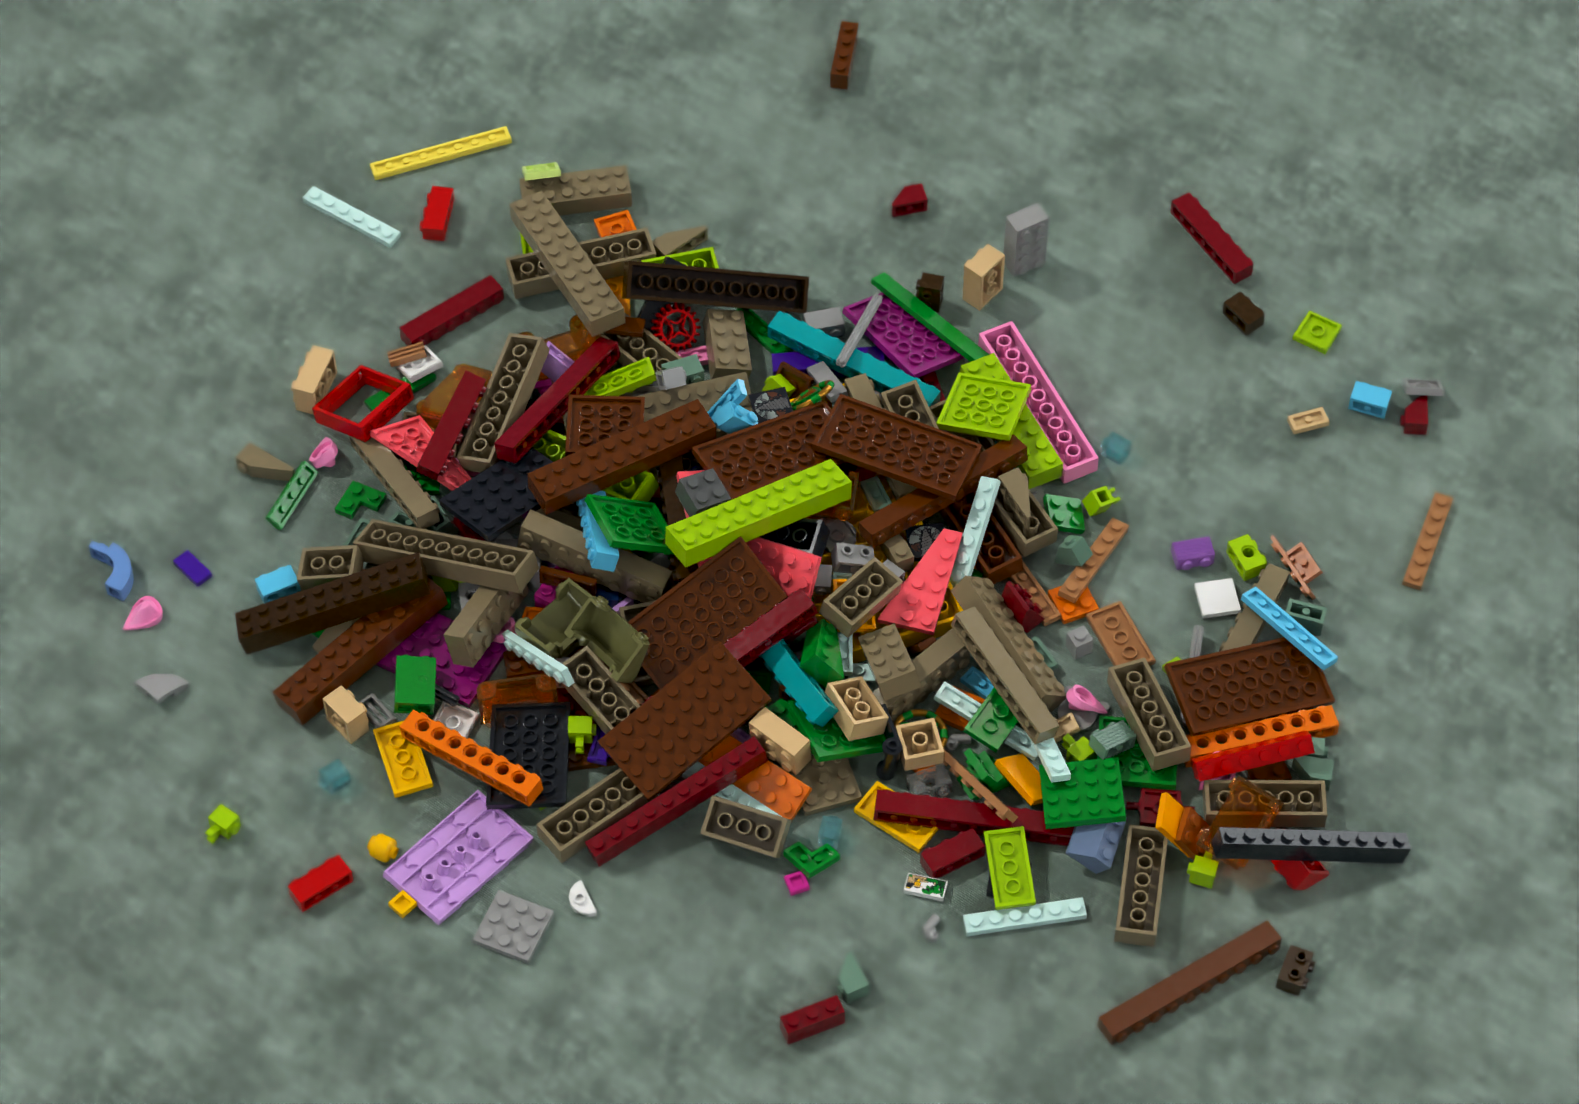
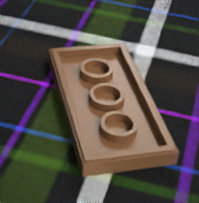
M1121 601L1086 614L1085 618L1114 666L1141 658H1146L1149 666L1156 663L1153 654Z

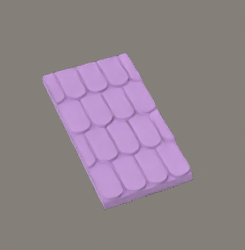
M477 790L387 868L383 873V877L400 892L404 890L417 902V906L437 925H440L462 907V904L477 893L483 885L508 866L509 862L527 849L533 842L534 837L503 810H487L486 796Z

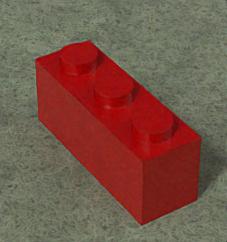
M432 186L431 193L427 194L428 205L423 209L424 220L420 221L419 227L423 239L445 241L455 201L454 188Z
M338 854L335 857L328 858L319 867L312 868L301 878L294 879L287 887L289 896L303 913L354 880L352 871Z

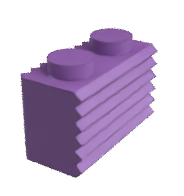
M1210 536L1172 542L1171 553L1177 570H1189L1198 566L1207 567L1214 563L1215 552Z

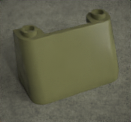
M570 578L558 584L555 589L556 598L532 620L524 617L520 618L515 624V633L519 637L555 660L556 658L569 657L581 646L577 637L570 639L564 632L587 599L592 596Z
M590 596L564 634L570 639L577 637L581 646H588L596 656L610 667L609 671L612 673L610 676L616 682L633 683L649 648V638L642 632L634 629L608 605L607 599L602 596Z

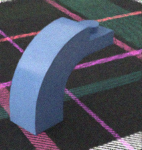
M92 541L88 546L91 557L113 568L112 574L105 582L107 594L124 601L129 595L134 581L133 570L127 553L114 542L108 548L103 543Z

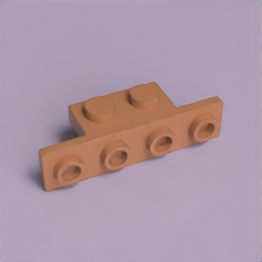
M1272 535L1270 537L1273 541L1271 546L1277 554L1280 552L1283 556L1280 560L1286 568H1291L1292 572L1290 575L1296 583L1298 581L1301 583L1300 590L1304 596L1307 597L1309 595L1314 600L1316 597L1307 584L1323 572L1302 541L1286 552L1277 538Z

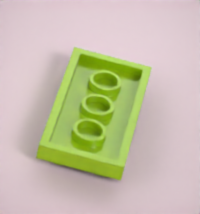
M644 358L602 375L584 395L620 396L633 392L644 385L652 384L657 379L650 358Z
M1024 826L984 831L995 910L1036 905Z

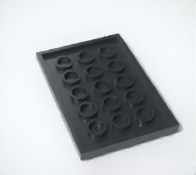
M534 447L517 463L501 459L439 499L440 506L486 541L490 542L524 520L530 509L536 512L541 508L528 487L527 473L546 466L553 461Z
M571 702L492 704L489 749L498 756L506 757L509 762L521 765L527 772L537 774L541 778L543 791L531 806L528 807L487 784V810L562 807L567 804L570 747L568 716H571Z

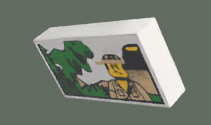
M908 873L904 894L943 902L948 881Z

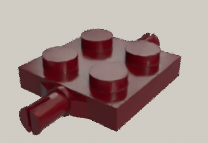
M1141 788L1139 802L1127 801L1126 810H1138L1140 816L1139 826L1155 827L1161 793L1168 792L1183 806L1181 791ZM1183 806L1184 808L1192 807L1195 810V806Z

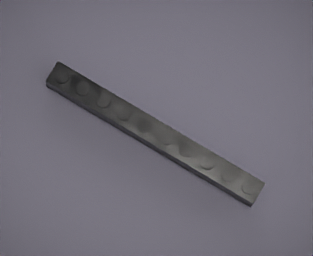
M1219 827L1211 842L1215 858L1403 864L1411 851L1407 833Z

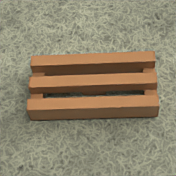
M423 341L387 352L391 367L427 357Z

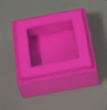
M801 871L784 876L790 896L810 890L808 881Z

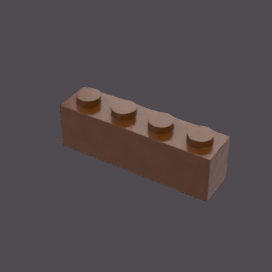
M841 21L830 73V88L848 90L859 37V23Z

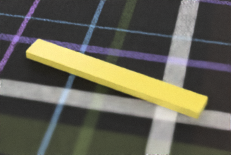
M507 126L373 162L370 163V169L374 179L379 180L510 144L512 139Z

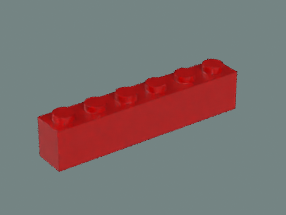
M1301 731L1192 758L1191 764L1194 778L1200 782L1313 754L1315 751L1311 734L1307 731Z

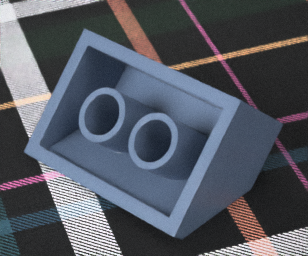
M1126 821L1075 826L1066 854L1095 874L1110 869Z

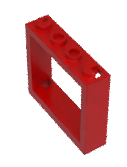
M360 365L319 401L312 410L316 423L367 442L371 438V430L383 427L414 399L411 384ZM365 384L391 394L359 423L333 414L334 411Z

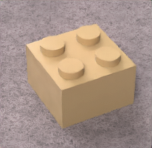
M341 685L323 698L326 719L350 744L369 732L367 708L362 702L358 703L355 700V696L349 689L346 690Z
M934 718L895 726L902 744L900 757L904 771L943 763L944 749Z

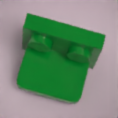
M971 748L963 752L967 757L966 763L968 767L966 769L992 793L1011 786V783L994 764V758L985 750L979 755ZM962 776L957 777L958 782L971 800L976 801L980 799L972 792L974 789L972 786L968 788L960 781L963 778Z

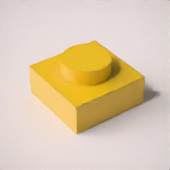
M402 890L388 902V906L403 919L417 907V902Z

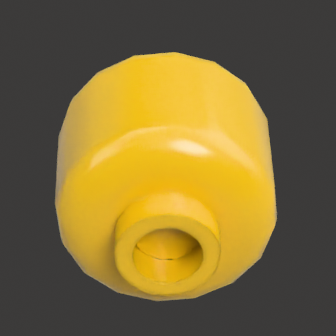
M382 833L376 836L373 835L367 845L369 855L384 863L395 859L399 851L396 840Z

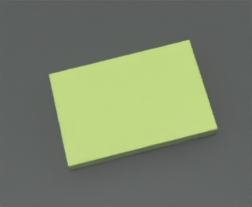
M556 162L522 166V174L525 181L561 176L560 168Z

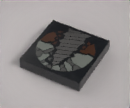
M785 387L748 395L752 411L757 415L758 424L793 411Z
M943 523L914 525L905 530L906 541L914 555V562L920 561L944 529Z

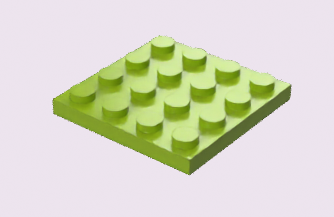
M959 372L936 424L941 430L1010 441L1031 392V384Z

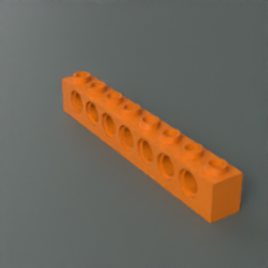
M1332 705L1318 706L1311 710H1300L1292 714H1281L1278 717L1192 737L1188 734L1186 737L1191 745L1190 761L1184 762L1186 768L1192 767V758L1301 731H1307L1311 734V737L1317 738L1334 736L1338 733L1339 723Z
M412 710L399 726L404 739L528 807L531 806L543 791L541 778L537 774L527 772L521 765H515L509 762L506 757L494 754L488 747H481L473 739H467L461 736L458 731L448 729L440 721L435 722L423 712L419 713Z

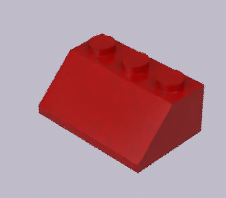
M1271 860L1275 865V870L1284 876L1287 880V885L1293 890H1306L1330 875L1320 861Z

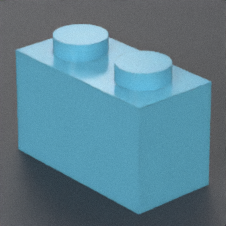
M1356 381L1348 409L1385 419L1392 391Z
M731 401L714 412L717 428L728 434L758 424V418L754 412Z
M291 565L280 567L273 572L262 574L255 578L256 588L263 603L301 591L297 576Z

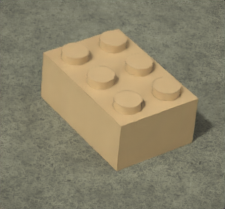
M989 244L983 249L980 248L976 255L964 264L963 300L979 311L1003 289L1005 255Z
M313 345L310 352L306 353L305 363L303 366H300L298 377L291 385L296 410L313 414L312 408L328 394L338 373L334 350Z
M862 676L827 683L825 693L839 710L833 717L848 741L884 734L889 717Z
M766 707L749 722L750 738L755 736L765 750L766 756L770 760L781 764V767L786 772H791L796 776L811 760L810 740Z

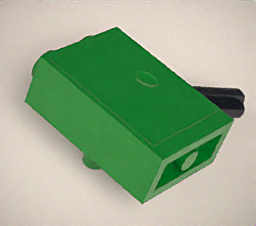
M397 655L394 713L410 714L412 710H415L419 713L423 712L433 715L435 697L453 707L458 704L459 696L435 684L436 658Z

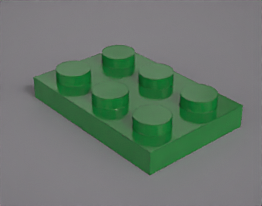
M994 687L965 726L963 732L997 753L1017 725L1018 720Z

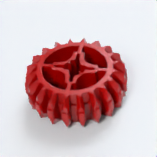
M673 303L672 306L666 304V309L660 308L662 314L655 313L658 320L652 319V323H656V327H651V330H656V333H653V335L659 337L658 339L674 350V352H679V348L685 351V345L691 348L690 341L696 343L697 340L694 336H700L696 329H701V326L695 324L700 320L699 318L693 319L696 312L690 313L691 307L685 308V304H680L679 307L677 303ZM672 313H681V316L677 317L674 321L667 318ZM685 319L688 321L689 331H686L684 328ZM663 323L667 326L668 329L666 337L663 333ZM672 324L679 325V331H673ZM677 335L685 337L681 342H670Z

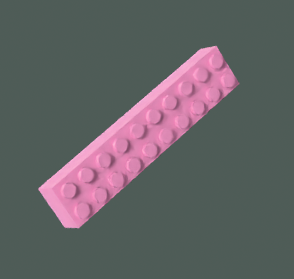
M1013 321L979 333L978 346L988 354L995 353L1011 381L1031 384V392L1026 405L1063 462L1062 477H1060L1063 484L1096 472L1099 457Z

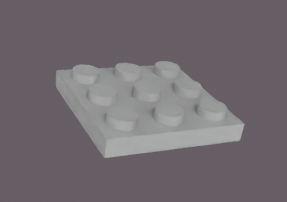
M498 890L472 939L473 944L529 964L554 916V911Z

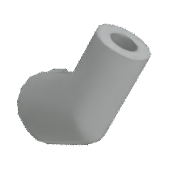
M952 734L947 740L945 749L947 751H954L960 744H971V736L968 734Z
M934 913L922 928L925 939L929 942H935L939 937L935 927L941 918Z

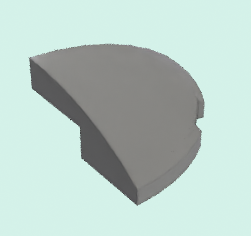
M151 674L134 682L136 687L146 696L149 695L158 704L171 694L175 697L190 685L188 681L174 674Z

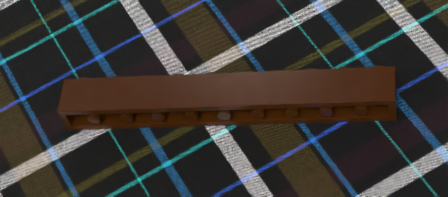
M1013 434L1010 441L1002 440L979 453L955 501L976 491L981 476L996 479L998 476L1028 460L1027 446ZM917 488L859 521L860 536L872 548H875L955 501Z
M1266 920L1099 1016L1097 1027L1111 1045L1116 1042L1121 1043L1128 1035L1142 1031L1151 1022L1156 1023L1163 1015L1168 1012H1175L1180 1005L1192 1002L1199 994L1208 993L1213 986L1218 983H1225L1230 976L1242 973L1249 965L1258 964L1268 954H1275L1280 949L1282 938L1269 921Z

